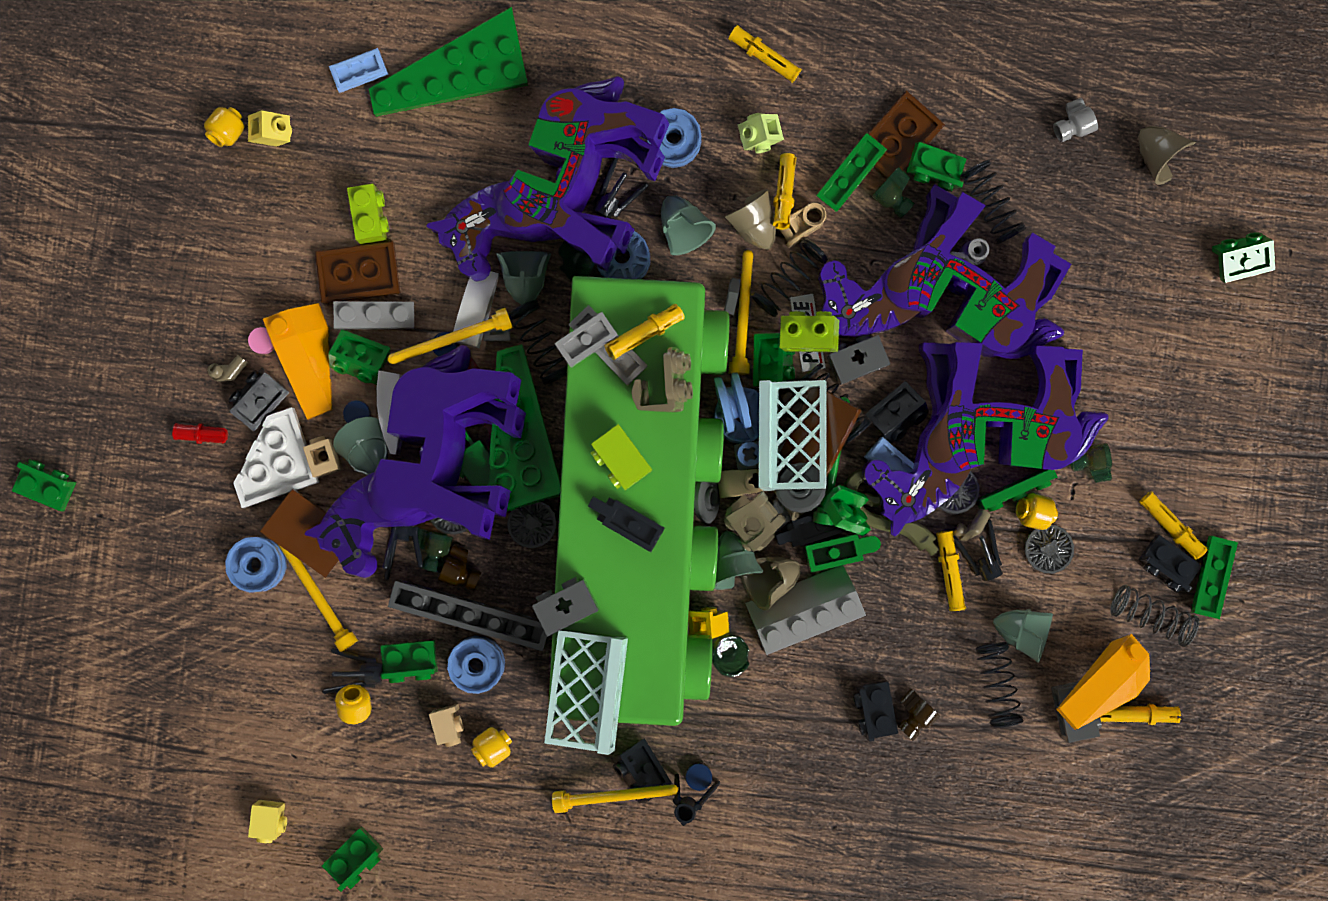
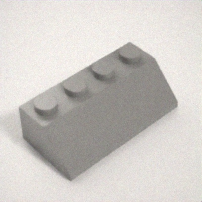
M843 565L795 583L794 587L779 598L769 610L758 608L752 600L745 603L766 655L866 616L857 591Z

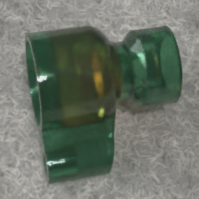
M899 167L872 195L884 208H893L894 214L900 219L915 204L909 197L902 196V192L910 177Z
M1107 443L1091 445L1083 456L1070 464L1071 470L1073 472L1082 471L1085 467H1088L1095 483L1111 481L1110 468L1112 467V457L1109 445Z
M419 528L418 539L420 548L427 553V556L423 558V566L421 568L433 572H441L444 565L442 558L448 555L453 537Z

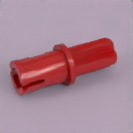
M175 423L172 436L174 440L196 441L197 444H202V442L224 444L228 439V430L226 428L207 427L202 423H199L197 426Z

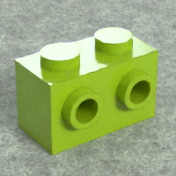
M374 184L347 188L355 240L361 245L387 241L386 232H389L387 217L383 216L382 207L385 206V200L382 190L379 191Z
M792 311L789 312V316H781L780 348L786 352H838L839 319L832 316L831 312L818 311L816 316H805V312Z
M619 424L591 444L595 449L591 452V455L600 466L604 463L611 471L607 476L617 489L622 486L626 491L653 471Z

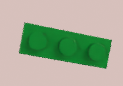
M866 133L816 196L835 212H838L887 149Z
M1041 469L979 497L976 503L979 509H988L989 512L995 511L1003 507L1002 502L1012 498L1013 501H1017L1028 495L1026 491L1035 487L1036 490L1052 485L1051 480L1058 478L1055 470Z
M1208 536L1206 544L1208 550L1203 557L1191 613L1220 619L1238 542Z

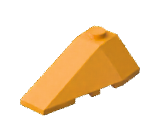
M320 304L287 309L264 318L263 321L273 347L307 420L332 411V386L328 357L329 327Z
M1132 634L1112 641L1056 710L1076 730L1136 698L1150 681L1149 653Z

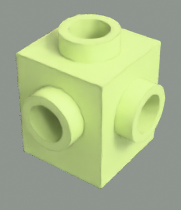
M755 113L749 115L747 121L738 125L744 150H755L757 154L771 150V145L784 140L778 114Z

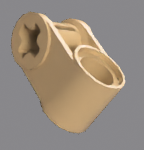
M811 203L796 213L790 214V228L780 230L787 240L786 245L788 248L796 245L803 238H806L823 226L826 219V211L821 204ZM816 211L820 214L821 220L812 223L807 219V213Z
M759 469L721 471V479L718 482L719 498L743 496V494L763 491L760 488H754V485L748 482V479L753 478L754 473H757L759 477Z

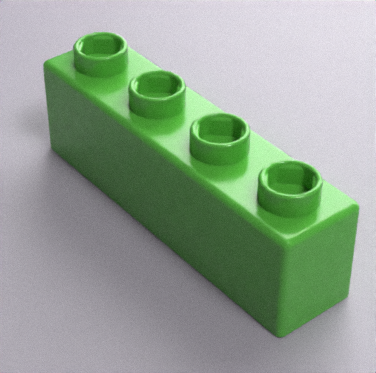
M574 276L572 279L570 322L589 305L597 314L603 312L617 335L620 336L648 320V316L652 314L657 315L673 304H677L684 313V320L670 326L665 330L664 334L651 337L632 349L648 367L628 386L595 352L572 368L569 364L567 365L555 593L563 590L562 583L574 577H577L578 581L585 578L600 608L599 611L561 630L628 638L618 723L676 726L683 720L684 699L707 700L710 696L712 637L710 635L688 634L690 590L713 591L716 584L718 529L712 526H693L695 482L718 483L721 479L724 423L722 419L699 418L701 374L724 375L726 373L729 313L719 310H704L705 287L697 282ZM571 327L569 329V333L574 331ZM669 347L678 348L684 354H690L691 370L686 371L683 377L686 382L692 383L693 398L684 402L683 411L658 412L638 410L632 398L634 381L636 379L641 380V383L642 381H648L649 405L667 404L663 355L667 353ZM618 424L653 470L626 491L622 486L618 489L614 486L607 476L611 473L605 463L600 466L591 455V452L595 450L591 444ZM594 496L605 503L609 497L615 501L618 500L665 527L652 552L602 525V522L597 520L600 513L588 507L592 497ZM563 597L560 598L559 610L565 609L566 612H569V606L572 604L571 600L565 601ZM558 631L552 635L549 702ZM565 637L564 649L571 657L582 647L575 638ZM582 639L585 645L591 641ZM596 641L588 647L597 661L606 655L607 643ZM585 651L573 659L582 673L594 664ZM564 656L562 657V663L566 661ZM604 660L602 663H600V665L603 667V669H604L605 660ZM569 663L561 669L560 677L566 685L578 677ZM597 667L585 675L594 689L602 684L603 675ZM581 679L569 688L578 701L590 693ZM560 684L558 692L563 689ZM600 689L599 691H597V693H598V695L601 697V689ZM566 692L557 698V705L563 713L575 705ZM593 695L581 704L590 717L599 712L600 704ZM578 708L566 716L568 720L587 721ZM557 713L555 714V720L559 718ZM598 717L595 718L593 721L598 722Z

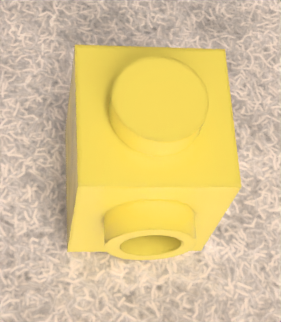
M261 110L248 116V142L276 147L290 142L292 128L289 115Z
M265 800L255 802L251 809L248 837L256 838V842L272 843L273 840H276L284 833L287 826V817L284 816L285 803Z

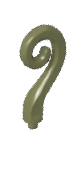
M862 468L848 476L844 487L857 491L859 485L864 482ZM864 493L869 498L866 504L880 506V498L877 494ZM864 506L860 508L868 518L866 522L870 527L890 532L889 519L868 511ZM916 521L905 524L899 533L907 537L919 551L925 549L930 556L939 550L933 543L936 537L925 526Z

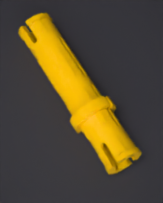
M736 25L728 38L746 50L748 56L751 57L753 55L771 69L787 78L791 83L796 80L802 70L762 43L760 37H753L738 25Z
M791 153L780 155L777 193L773 199V206L775 207L773 226L780 230L790 227V212L794 207L792 192L797 157Z
M673 304L657 315L652 314L648 316V320L606 343L604 347L608 356L615 360L651 337L664 334L665 330L670 326L684 320V313L677 304Z
M1152 491L1142 497L1139 503L1170 533L1173 541L1176 544H1180L1194 560L1199 559L1207 552L1208 548L1192 533L1193 530L1181 523Z
M953 530L937 532L936 536L940 551L938 561L942 563L949 611L964 610L966 606L957 561L960 557L959 553H956Z
M1147 704V706H1119L1102 715L1100 719L1101 722H1147L1149 725H1155L1156 722L1180 723L1181 719L1177 718V716H1181L1179 706L1165 707L1155 706L1154 704Z

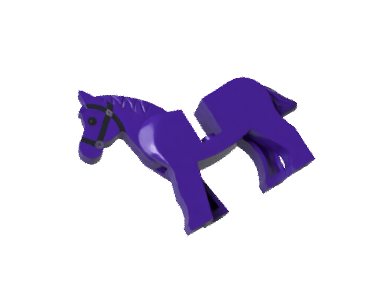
M460 345L449 353L430 360L421 368L405 373L397 381L393 389L387 433L411 445L422 446L420 450V464L381 459L375 472L360 479L348 488L330 507L321 524L307 530L305 535L317 539L320 549L329 552L333 551L346 573L362 578L370 577L377 569V560L371 553L374 542L373 531L378 527L415 526L439 517L455 525L466 527L473 535L490 539L494 516L506 517L511 491L502 486H456L465 452V428L476 424H492L498 426L514 438H521L526 412L516 406L521 385L520 378L511 372L473 368L468 370L471 351L465 345ZM494 399H500V400H502V401L505 402V403L498 402V401H496V400H494Z

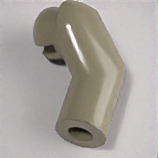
M237 354L229 365L211 364L208 367L207 373L213 380L218 382L232 381L239 375L248 361Z
M979 509L970 525L966 527L963 523L957 524L953 530L954 535L959 537L961 541H967L979 535L990 517L989 512Z

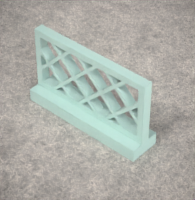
M825 380L759 381V488L763 491H775L778 489H826ZM820 387V397L811 405L802 395L809 388ZM794 388L802 389L799 392H797ZM779 389H791L796 394L786 406L779 401ZM800 398L809 408L798 419L789 409ZM819 404L820 413L815 409ZM814 411L820 417V424L811 432L802 422ZM787 412L796 422L784 432L779 427V419ZM801 425L809 435L797 445L789 435ZM778 430L783 434L779 439ZM819 431H820V439L815 436ZM787 438L796 448L784 459L778 453V446ZM814 438L820 444V450L813 458H810L802 448ZM800 451L809 462L797 472L788 462ZM778 457L783 461L779 466ZM819 457L820 466L815 462ZM812 464L820 470V482H808L802 477ZM787 465L796 475L788 483H778V473ZM799 478L803 481L795 483Z
M566 630L558 631L545 744L598 751L597 753L606 755L615 750L628 638ZM565 637L575 638L582 647L571 657L564 649ZM582 639L591 641L585 645ZM596 641L607 643L606 655L597 661L588 647ZM585 651L594 664L582 673L573 659ZM564 656L566 661L562 663V657ZM605 660L604 669H603V667L600 665V663H602V662ZM569 663L578 677L566 685L560 677L561 669ZM597 667L603 675V681L601 685L594 689L585 675ZM581 679L590 693L578 701L569 688ZM560 684L563 689L558 692ZM600 689H601V697H600V696L598 695V693H597V691H599ZM564 692L567 693L575 704L565 713L557 705V698ZM593 695L600 705L599 712L590 717L581 704ZM578 708L587 721L575 730L566 716ZM557 713L559 718L555 720V714ZM598 717V722L596 725L593 720ZM560 720L564 722L571 732L564 739L553 738L554 725ZM588 724L596 732L595 744L584 742L578 734ZM574 736L577 741H573V740H569V739Z

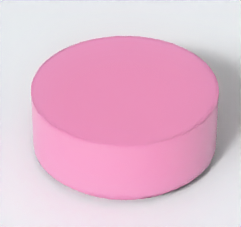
M259 327L250 333L248 344L254 352L268 354L274 350L266 328Z

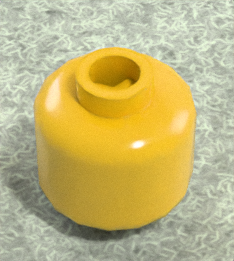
M223 107L216 108L204 123L206 137L219 147L233 145L244 131V124L241 120L242 115L232 107L228 109Z
M1029 493L1018 501L1016 516L1019 518L1020 523L1026 527L1045 530L1056 521L1058 510L1052 498Z
M352 684L343 687L336 694V710L342 722L358 724L369 717L372 706L369 692L365 687Z
M490 727L474 738L471 752L482 767L487 765L493 768L510 755L511 751L508 745L512 741L504 730L498 732L497 729Z

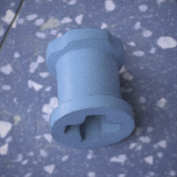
M753 442L742 444L737 450L738 462L745 467L757 464L759 462V446ZM752 448L754 450L753 455L756 457L755 460L749 459L745 461V454L742 453L743 449L749 450Z

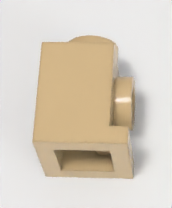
M325 436L309 440L310 445L303 447L312 477L320 478L344 470L333 447L334 442L332 439H325ZM324 451L328 454L326 461H322L320 458L321 453Z
M459 704L433 710L429 714L437 745L445 743L446 747L461 743V731H464L460 715L456 716L455 713L460 709Z

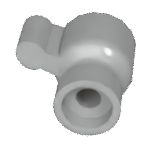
M1082 98L1066 104L1069 120H1060L1053 124L1055 135L1061 143L1071 139L1072 135L1083 137L1098 130L1096 116L1089 106L1086 107Z
M974 239L966 242L958 253L952 252L950 254L975 266H979L986 260L989 254V245L983 239Z

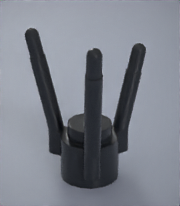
M613 158L599 194L593 201L596 203L593 209L603 217L610 219L612 216L618 218L622 210L649 186L648 183H644L617 206L619 200L615 198V195L627 177V173H622L610 193H607L606 189L619 158Z
M991 520L987 521L992 554H990L985 537L980 536L979 539L985 556L978 559L979 565L976 564L953 533L954 544L972 567L975 576L981 575L983 581L995 579L1003 574Z
M391 527V534L383 563V569H385L384 580H389L397 541L409 542V537H412L417 565L419 568L423 566L418 539L419 527Z
M335 648L331 649L333 654L366 663V665L360 666V671H333L331 673L333 677H359L360 681L364 682L352 684L363 687H375L376 684H382L381 673H383L382 663H377V658H368L347 651L339 652ZM352 684L326 688L322 690V693H336L343 687Z
M679 774L674 775V785L678 787V793L673 798V803L676 805L674 815L681 822V825L685 826L695 819L697 811L702 809L703 804L720 785L719 780L707 790L699 801H696L692 797L680 796Z

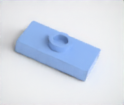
M378 48L329 66L339 93L388 75Z
M880 437L864 456L868 461L880 460L885 462L890 470L911 473L914 466L912 461L883 437Z

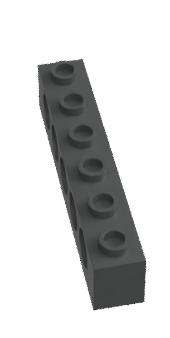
M401 579L395 581L388 607L540 651L545 649L548 640L538 618Z

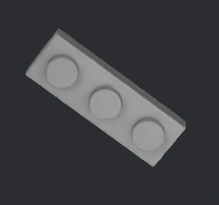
M333 301L334 329H414V302Z
M588 305L568 325L575 330L598 314ZM604 346L595 352L627 386L648 367L633 350L622 354L615 360L608 356Z

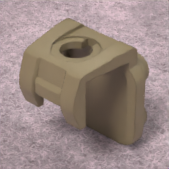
M669 347L667 353L663 355L667 404L649 405L648 381H642V383L639 379L634 381L632 398L638 410L658 412L683 411L684 402L693 398L692 383L686 382L683 377L686 371L691 370L690 354H684L678 348Z
M763 491L751 502L747 499L746 495L739 497L727 508L726 517H724L725 525L730 530H736L741 536L742 546L747 551L753 552L765 548L775 537V531L786 521L781 513L778 514L768 501V497Z

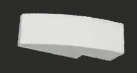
M490 271L489 276L482 281H474L469 278L453 332L488 320L499 273ZM483 333L455 343L480 349Z
M379 371L377 380L379 423L390 454L400 455L403 440L387 433L393 389L402 375Z

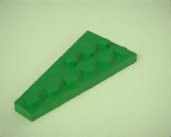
M512 7L369 88L374 115L378 117L528 86Z
M523 344L497 351L496 371L511 372L521 379L516 406L526 412L521 438L510 436L496 425H492L490 473L487 486H502L511 491L507 512L558 497L561 491V480ZM494 399V400H496V401H498V402L505 403V402H503V401L500 400V399Z

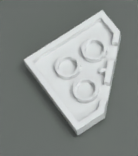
M289 408L266 417L262 425L263 428L257 440L254 441L240 474L238 473L234 481L242 508L287 494L292 488L299 490L319 483L318 478L312 477L303 449L307 444L295 408Z

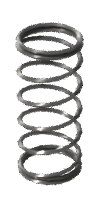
M1127 585L1121 586L1116 592L1110 607L1112 616L1117 617L1124 611L1131 591H1135L1136 601L1128 612L1127 622L1133 619L1138 601L1146 596L1149 598V607L1141 618L1140 628L1146 625L1152 606L1160 602L1163 606V611L1154 624L1153 634H1156L1161 628L1165 612L1170 608H1174L1176 617L1166 632V640L1173 636L1178 618L1182 614H1187L1189 617L1184 621L1179 631V645L1182 647L1188 646L1196 636L1199 628L1198 616L1190 615L1187 611L1178 615L1176 606L1172 605L1165 609L1162 600L1152 603L1149 594L1139 597L1135 588L1130 589ZM1160 618H1161V621H1160V623H1159V626H1158V628L1156 629V626H1157V624H1158V622H1159V620H1160ZM1194 619V626L1190 634L1192 620ZM1173 624H1174L1173 630H1172L1171 634L1169 635V632H1170V630H1171V627H1172ZM1189 625L1187 634L1183 640L1184 633L1186 631L1187 626Z

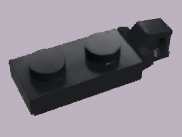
M593 496L588 504V507L600 513L597 520L602 522V525L649 552H652L665 527L610 497L605 503Z
M812 514L786 524L787 531L776 534L775 539L777 545L791 542L793 547H801L847 530L838 528L834 524L815 523L812 521Z

